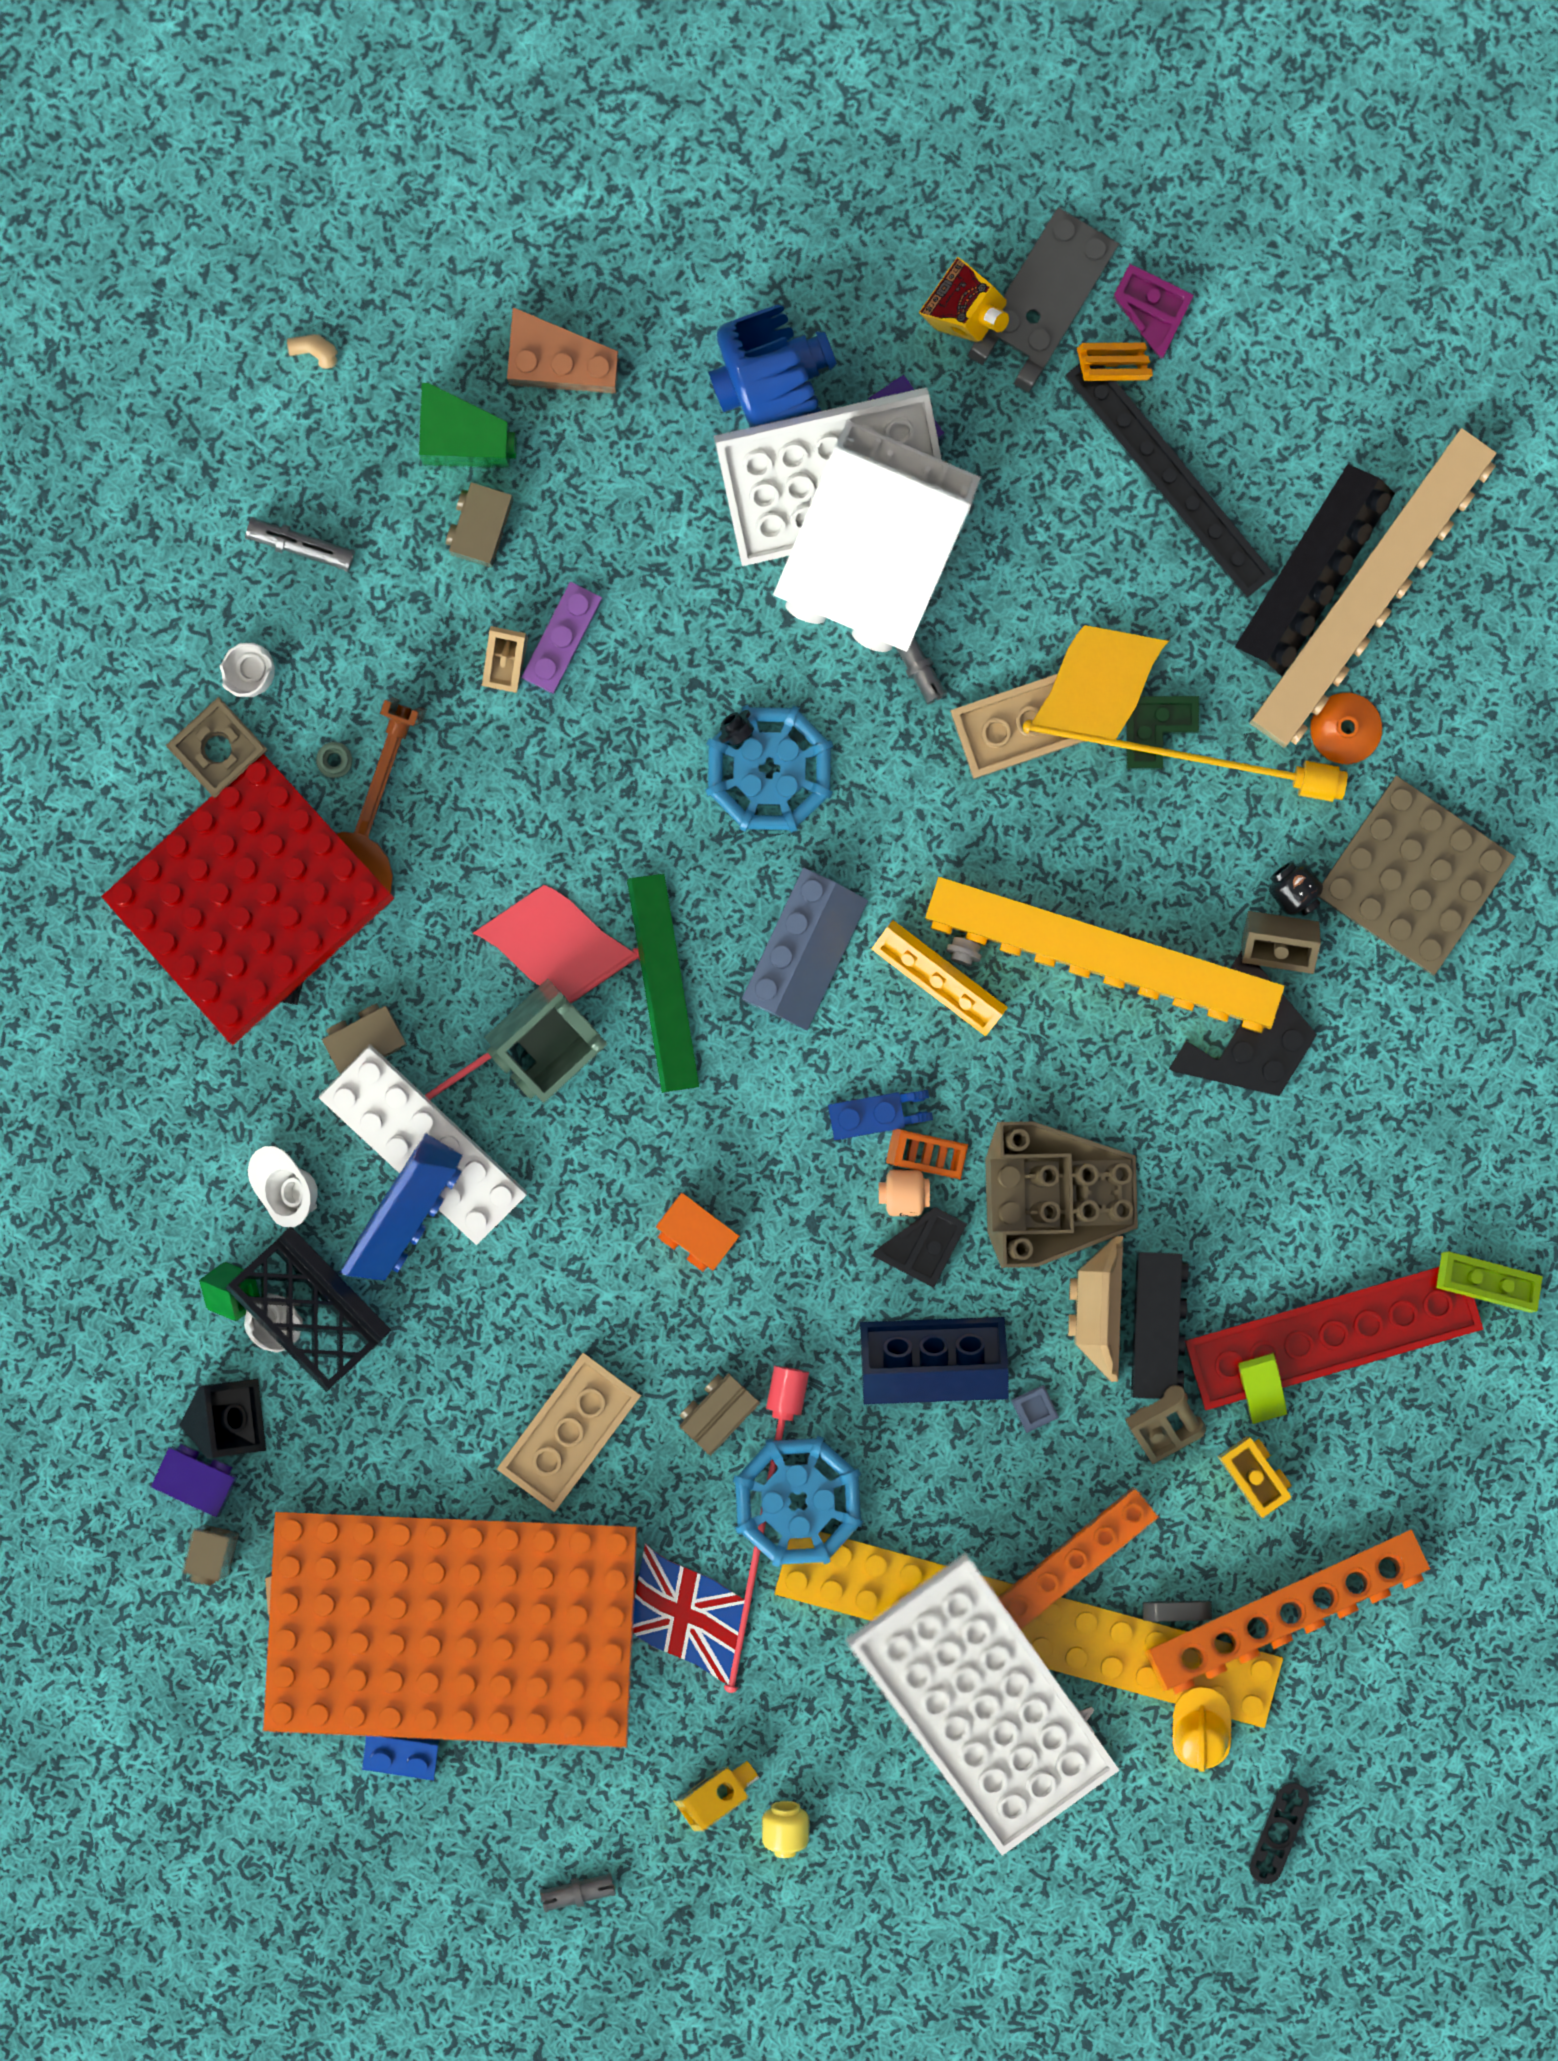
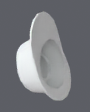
M264 1146L255 1151L250 1158L248 1166L249 1181L254 1192L277 1224L283 1227H296L305 1220L310 1212L317 1208L318 1188L315 1179L310 1173L299 1169L293 1159L278 1147Z

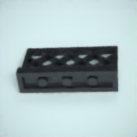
M289 1227L270 1247L226 1286V1289L326 1393L391 1332V1329L292 1227ZM275 1252L286 1262V1274L267 1273V1259ZM261 1266V1273L254 1272L258 1267ZM245 1279L261 1280V1297L248 1296L239 1285ZM267 1280L286 1281V1299L268 1298ZM293 1282H305L311 1288V1300L293 1299ZM268 1305L286 1306V1323H274L268 1317ZM293 1306L311 1307L312 1325L293 1324ZM318 1308H330L336 1314L337 1326L318 1325ZM282 1330H286L287 1336L283 1333ZM293 1331L312 1332V1349H299L293 1343ZM318 1332L337 1333V1351L318 1350ZM343 1334H355L365 1346L359 1352L343 1351ZM318 1357L337 1358V1373L330 1379L318 1369ZM343 1358L350 1359V1360L343 1366Z

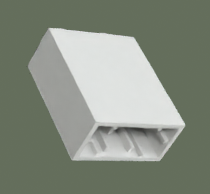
M847 420L773 595L786 600V609L800 620L820 624L828 618L852 628L853 638L868 649L888 652L894 646L907 652L972 503L981 477Z

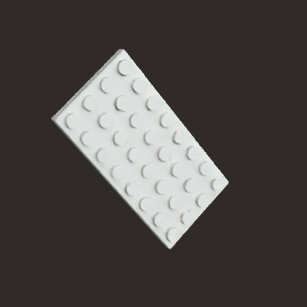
M963 1554L846 1639L850 1648L1002 1856L1119 1771L1114 1761L966 1554Z

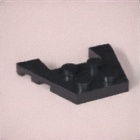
M1241 949L1230 969L1272 982L1259 965L1242 963ZM1282 993L1271 1029L1264 1028L1262 1033H1258L1241 1027L1242 1021L1218 1060L1185 1041L1170 1065L1169 1070L1280 1096L1317 1034Z

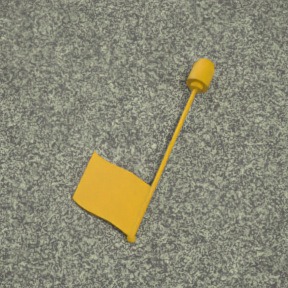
M1084 625L1068 647L1048 697L1033 721L1026 720L1023 723V730L1027 734H1029V731H1035L1293 780V787L1298 788V796L1329 802H1333L1334 799L1342 800L1347 786L1348 772L1340 771L1339 766L1305 760L1303 766H1297L1295 773L1117 740L1116 738L1135 710L1151 667L1162 649L1169 642L1167 640Z

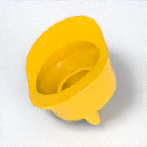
M1197 1687L1183 1693L1175 1704L1173 1712V1748L1176 1756L1182 1763L1199 1771H1205L1207 1768H1213L1222 1763L1229 1754L1231 1746L1230 1706L1222 1694L1212 1688Z

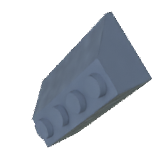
M803 867L747 986L742 1001L808 1031L868 900L842 885Z

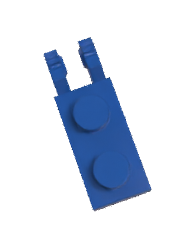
M928 1090L901 1095L897 1092L829 1104L828 1108L834 1140L905 1128V1125L933 1120L932 1112L927 1111L903 1117L901 1103L924 1101L926 1098H929Z

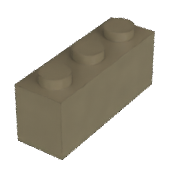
M205 1524L193 1529L183 1573L191 1574L190 1581L208 1586L229 1576L239 1533Z

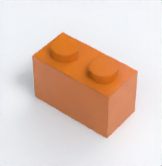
M682 1192L656 1225V1228L661 1231L657 1238L673 1250L680 1245L690 1254L686 1260L702 1272L707 1267L714 1271L740 1237Z

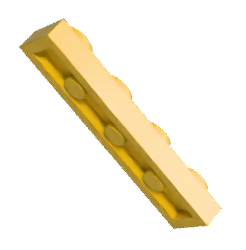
M892 920L871 948L984 1036H987L1008 1008L894 920Z

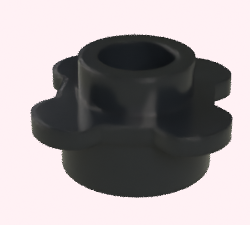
M744 710L740 714L738 712L731 713L722 721L720 727L722 735L719 737L722 743L729 741L731 745H737L751 735L754 726L748 720V717L751 715L750 711Z

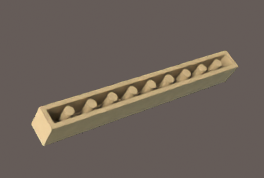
M1463 428L1458 431L1250 721L1252 726L1283 748L1290 741L1295 745L1299 742L1308 729L1303 724L1311 712L1317 716L1329 700L1324 695L1332 683L1337 687L1350 671L1345 664L1352 654L1359 658L1371 640L1366 635L1372 626L1375 625L1380 628L1392 612V610L1387 608L1394 596L1399 599L1403 597L1413 581L1408 579V576L1415 566L1422 570L1434 552L1428 548L1437 537L1443 541L1455 524L1449 520L1457 508L1463 512L1476 495L1470 491L1478 479L1484 483L1494 470L1496 465L1491 462L1496 455L1494 450Z

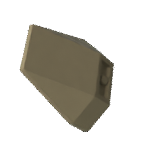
M1034 1121L997 1122L985 1159L987 1232L1001 1268L1038 1267L1138 1228L1135 1155Z

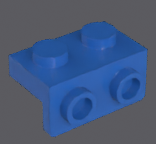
M366 1736L362 1770L434 1781L440 1739Z

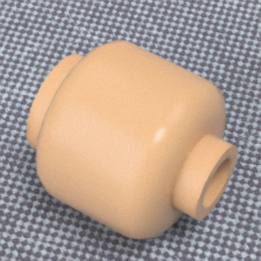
M890 1170L886 1175V1182H879V1204H886V1210L890 1216H920L924 1211V1207H930V1179L924 1178L923 1173L919 1170Z

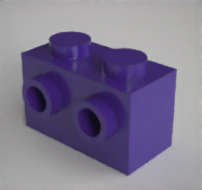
M180 1443L178 1448L169 1447L151 1488L216 1518L219 1517L238 1476L231 1473L233 1467L214 1458L211 1464L199 1459L200 1452L182 1443Z

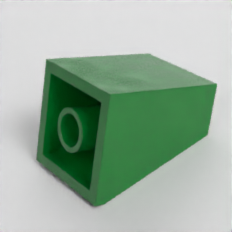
M422 383L419 456L423 465L510 467V459L517 458V437H515V432H510L507 421L430 383Z

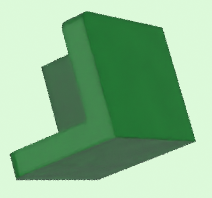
M224 1262L199 1280L208 1310L233 1321H238L245 1316L246 1309L226 1289V1286L244 1269ZM245 1279L239 1285L248 1296L260 1297L256 1279Z

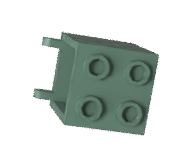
M549 979L544 981L484 1037L491 1046L486 1051L506 1074L513 1070L514 1073L510 1077L516 1082V1085L530 1100L536 1095L543 1103L608 1044ZM516 1042L535 1060L526 1070L507 1052Z

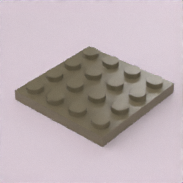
M1396 775L1322 882L1323 891L1318 898L1434 976L1516 856Z

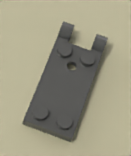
M1057 207L1003 296L1007 302L1002 311L1009 315L1007 327L999 333L989 329L981 341L973 344L967 357L983 366L998 340L1029 358L1013 384L1030 393L1117 250L1119 243ZM1029 311L1039 313L1040 320L1037 323L1027 321L1026 314Z

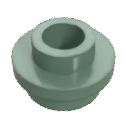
M330 742L323 745L316 756L318 769L329 778L344 776L352 766L353 759L350 750L339 742ZM332 754L341 756V763L337 767H332L328 764V758Z

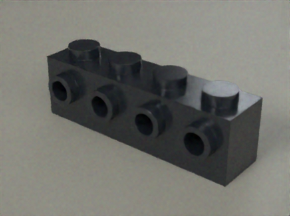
M1136 1252L1131 1397L1162 1399L1169 1387L1180 1386L1184 1389V1370H1178V1356L1185 1355L1186 1336L1185 1334H1179L1180 1319L1186 1320L1187 1298H1181V1283H1188L1189 1264L1187 1261H1182V1254Z

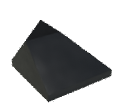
M258 1379L208 1384L198 1387L179 1425L207 1459L266 1451Z

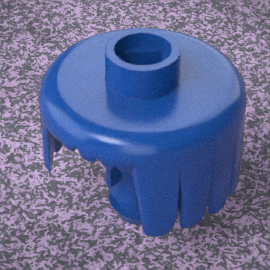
M782 305L768 307L724 323L717 330V341L725 366L708 372L723 412L741 406L750 428L821 412V408L818 407V399L814 395L812 383L807 380L820 376V369L829 367L831 371L837 364L825 332L815 331L816 336L810 339L802 335L790 340L794 336L792 328L776 329L788 322L787 315L781 313L784 311V306Z

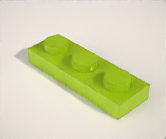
M1447 1251L1441 1253L1436 1288L1532 1313L1538 1311L1543 1276Z

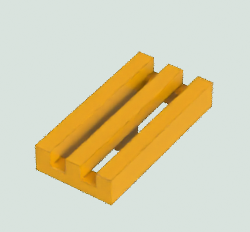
M1146 342L1081 343L1077 348L1084 381H1148L1153 376L1152 368L1147 367L1150 360L1149 355L1144 354L1147 350ZM1105 365L1106 367H1118V365H1137L1138 369H1090V366Z

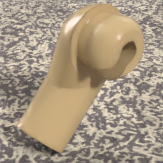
M311 334L287 338L289 356L310 353L318 359L319 366L323 369L332 368L337 364L336 355L338 352L336 347L322 336Z

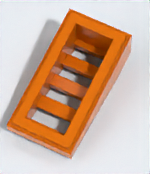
M895 1129L892 1131L886 1163L961 1180L969 1144ZM910 1139L906 1160H903L906 1141ZM919 1142H925L921 1163H917L915 1160ZM934 1144L939 1145L935 1166H930ZM948 1148H953L954 1152L950 1170L944 1169Z

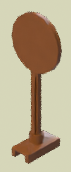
M394 697L384 700L380 712L381 715L389 718L385 731L388 735L356 829L353 833L345 831L336 833L390 893L392 890L393 872L389 857L378 843L369 838V834L401 741L406 739L410 725L415 726L423 722L427 710L422 707L412 710L410 707L398 704L400 700Z

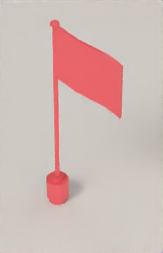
M542 885L472 933L498 948L538 986L549 979L571 1004L636 959L640 960L638 948H633V951L604 933L573 902L546 885ZM488 1052L425 1094V1096L431 1100L492 1057Z

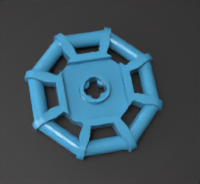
M747 704L742 706V711H750L751 715L748 717V720L754 726V730L751 733L752 736L744 741L736 750L727 745L729 741L722 743L719 740V737L722 735V731H720L712 739L709 738L706 743L709 747L708 788L705 789L708 797L711 796L740 826L739 829L744 832L747 829L790 830L791 833L795 832L797 827L827 798L831 799L833 794L830 791L831 749L834 748L831 740L827 741L799 712L800 708L793 705L792 708L749 707ZM757 722H784L781 733L759 732ZM793 726L807 739L812 747L804 751L798 747L797 743L789 737ZM723 755L734 758L733 779L722 781ZM817 756L815 783L805 780L806 759ZM766 759H773L774 765L780 766V772H775L772 779H767L764 772H759V765H765ZM737 787L751 801L746 811L726 791ZM801 788L809 791L811 794L794 811H791L787 802ZM758 805H780L782 816L755 815Z
M817 1435V1438L774 1441L770 1438L766 1440V1445L744 1470L733 1478L732 1482L735 1483L736 1532L745 1536L773 1562V1566L779 1567L781 1564L823 1562L824 1565L831 1562L830 1558L858 1527L862 1528L864 1521L861 1520L859 1476H861L859 1469L855 1470L823 1441L824 1437ZM810 1453L807 1464L785 1465L782 1457L785 1454ZM820 1457L840 1476L829 1481L814 1467L818 1458ZM773 1459L778 1470L764 1485L754 1481ZM845 1485L846 1513L835 1510L834 1488ZM750 1490L761 1492L762 1514L753 1518L751 1517ZM792 1492L797 1495L801 1492L806 1493L805 1503L808 1506L804 1511L800 1508H797L795 1511L789 1508L792 1501L788 1497ZM832 1518L843 1522L827 1541L823 1543L818 1533ZM765 1521L782 1536L777 1546L756 1527ZM811 1537L815 1547L786 1550L789 1538Z

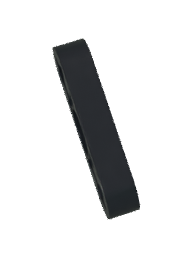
M1286 1782L1277 1789L1248 1864L1249 1872L1259 1883L1270 1884L1280 1877L1307 1810L1309 1795L1306 1789L1296 1782ZM1293 1789H1297V1796L1302 1801L1300 1805L1293 1804L1289 1815L1296 1816L1294 1823L1286 1817L1274 1816L1277 1809L1283 1813L1285 1811L1287 1802L1282 1799L1283 1794H1290ZM1277 1822L1286 1824L1289 1829L1288 1838L1282 1843H1275L1268 1836L1269 1828ZM1263 1843H1266L1269 1847L1275 1850H1283L1281 1857L1273 1853L1271 1864L1275 1867L1273 1873L1267 1872L1263 1877L1259 1875L1260 1869L1256 1866L1257 1861H1265L1268 1850L1261 1848Z

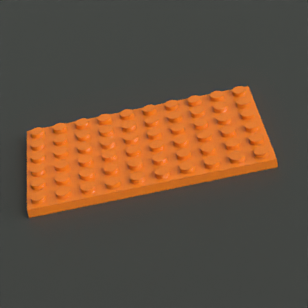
M275 1512L263 1731L627 1747L638 1527Z

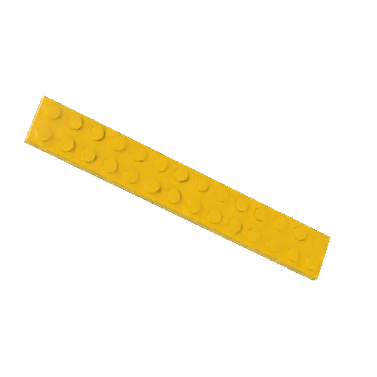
M822 1531L818 1533L823 1543L832 1535ZM811 1537L789 1538L786 1550L815 1547ZM847 1539L830 1558L831 1562L824 1565L823 1562L782 1564L774 1595L872 1621L946 1568L947 1565ZM981 1575L996 1597L1013 1585V1583ZM1060 1597L1020 1630L1049 1670L1176 1704L1183 1693L1191 1688H1212L1222 1694L1228 1702L1232 1720L1265 1728L1283 1661V1657L1259 1651L1260 1656L1243 1664L1236 1658L1225 1664L1228 1671L1210 1679L1207 1678L1205 1673L1192 1679L1195 1686L1175 1694L1172 1688L1163 1692L1145 1652L1188 1631L1152 1621H1143L1141 1618ZM1218 1639L1214 1641L1218 1652L1222 1654H1229L1231 1652L1233 1643ZM1192 1649L1184 1650L1181 1656L1183 1665L1189 1669H1196L1200 1663L1198 1653Z

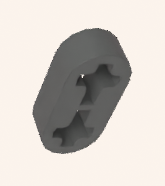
M1212 1601L1143 1602V1621L1212 1620Z

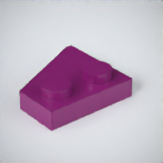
M1129 264L1113 299L1154 353L1163 359L1194 295Z

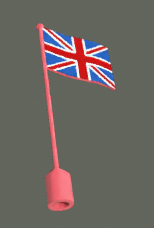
M774 1366L766 1409L772 1410V1417L778 1419L775 1440H782L786 1420L793 1421L794 1415H802L810 1372ZM773 1459L770 1461L767 1481L776 1472L777 1466ZM766 1521L758 1526V1529L763 1534L765 1531ZM645 1543L634 1599L633 1633L657 1649L696 1664L725 1683L724 1689L728 1693L736 1692L738 1687L735 1686L761 1551L754 1545L745 1597L743 1599L714 1579L669 1561Z

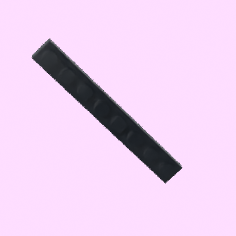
M1080 363L1064 376L1245 599L1275 576L1116 381H1084ZM1103 365L1090 366V369H1106Z

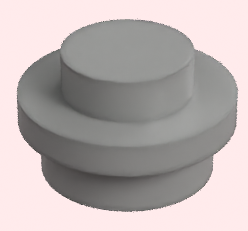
M954 937L952 944H948L946 951L952 955L951 960L961 965L971 966L972 962H980L982 957L979 954L981 945L964 938Z

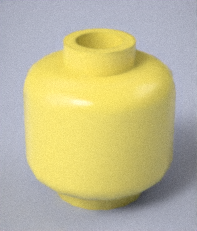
M779 1801L773 1803L771 1808L766 1810L762 1816L763 1845L770 1851L775 1852L777 1857L791 1858L796 1856V1852L805 1849L809 1843V1815L807 1812L801 1809L800 1805L796 1802Z

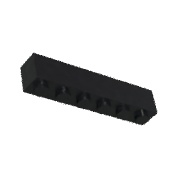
M1347 464L1235 645V648L1249 661L1280 676H1283L1287 668L1294 662L1298 650L1307 636L1313 631L1316 621L1326 605L1332 600L1334 592L1345 574L1350 571L1353 561L1361 548L1371 537L1372 531L1382 514L1390 506L1395 493L1379 477Z

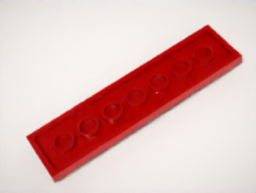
M1435 1267L1188 1339L1185 1346L1201 1401L1206 1411L1246 1399L1238 1363L1265 1355L1274 1354L1282 1388L1484 1330L1475 1299L1436 1288L1439 1267Z

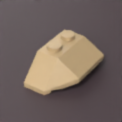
M1115 1236L1077 1270V1278H1070L1069 1300H1076L1075 1315L1069 1314L1068 1336H1074V1344L1111 1382H1118L1123 1236Z

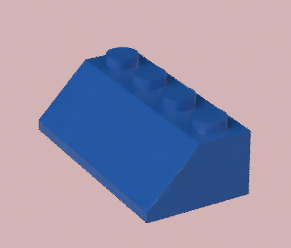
M425 1133L358 1237L341 1273L351 1277L385 1281L391 1270L398 1273L409 1255L404 1252L408 1243L417 1244L426 1229V1226L421 1223L427 1214L432 1217L435 1216L444 1201V1198L439 1195L445 1186L452 1189L460 1177L462 1170L457 1167L463 1155Z

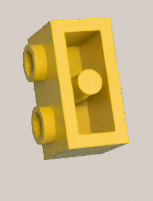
M1246 1436L1217 1456L1259 1517H1265L1292 1498L1287 1491L1292 1485L1280 1468L1274 1472L1266 1459L1271 1457V1455L1259 1438L1253 1441L1251 1437Z

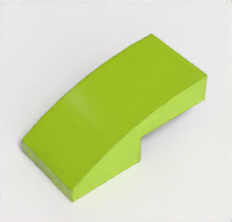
M1274 1354L1238 1363L1252 1424L1287 1415L1285 1398Z

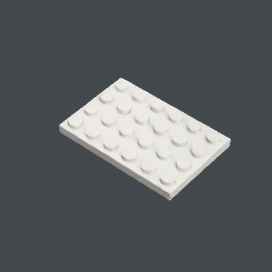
M927 387L714 436L742 566L790 555L847 420L942 460Z

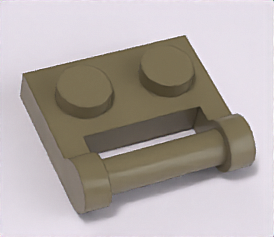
M1180 1386L1169 1387L1162 1399L1138 1409L1133 1415L1125 1418L1130 1430L1152 1465L1195 1442L1206 1433V1426L1203 1420L1195 1416L1187 1403V1394ZM1174 1412L1178 1414L1183 1423L1182 1428L1177 1431L1174 1430L1167 1419V1416Z

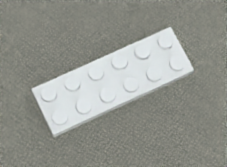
M370 1044L319 1095L320 1100L399 1173L425 1133L463 1155L457 1167L462 1170L460 1177L452 1189L445 1186L439 1195L444 1198L439 1211L476 1245L527 1195V1191Z

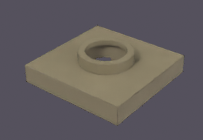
M219 697L165 745L214 798L237 779L250 764L254 763L268 751ZM214 736L225 737L231 744V754L223 762L211 761L205 753L207 741Z

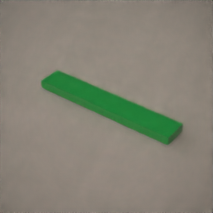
M665 874L627 879L661 1091L665 1093L699 1087Z

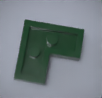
M1140 696L1135 710L1126 722V741L1163 748V734L1199 733V696ZM1126 749V770L1163 769V755Z

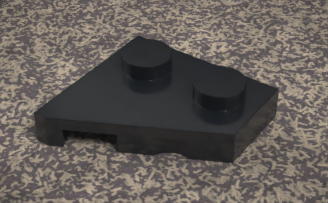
M934 1207L876 1249L872 1256L934 1288L967 1223Z

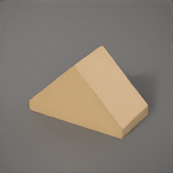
M490 627L482 686L517 693L528 643L526 633Z

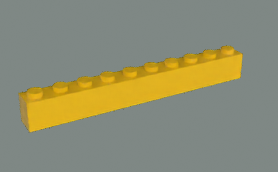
M939 876L925 916L926 921L932 922L931 929L951 935L953 929L967 933L965 939L985 946L987 940L1001 944L999 950L1020 957L1021 951L1035 955V962L1049 967H1055L1056 962L1070 966L1069 973L1084 978H1089L1090 973L1103 976V983L1115 988L1124 989L1125 984L1139 988L1137 994L1150 999L1158 1000L1159 996L1163 995L1174 999L1173 1006L1193 1011L1195 1005L1207 1009L1208 1017L1223 1022H1228L1229 1017L1242 1020L1241 1027L1258 1033H1262L1264 1028H1272L1285 987L1275 982Z

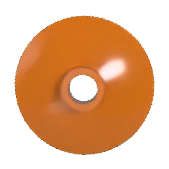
M1338 693L1328 697L1329 700L1317 716L1313 714L1310 723L1311 738L1316 749L1325 758L1338 764H1354L1366 759L1375 751L1382 736V721L1377 709L1369 700L1354 693ZM1342 722H1352L1354 731L1351 734L1344 733L1341 730Z

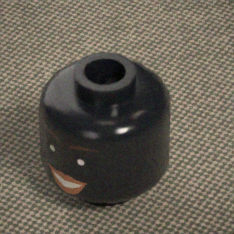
M1291 861L1278 869L1270 877L1272 883L1269 892L1286 914L1294 915L1301 912L1303 916H1306L1320 905V901L1317 898L1323 891V885L1308 865L1304 863L1295 864Z

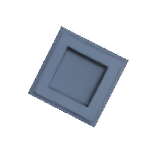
M1044 1385L1011 1400L1026 1433L1059 1418Z

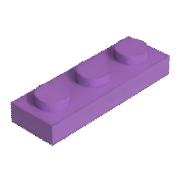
M570 581L521 678L554 695L603 598Z

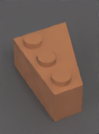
M513 307L507 372L509 385L616 394L619 365L618 351Z

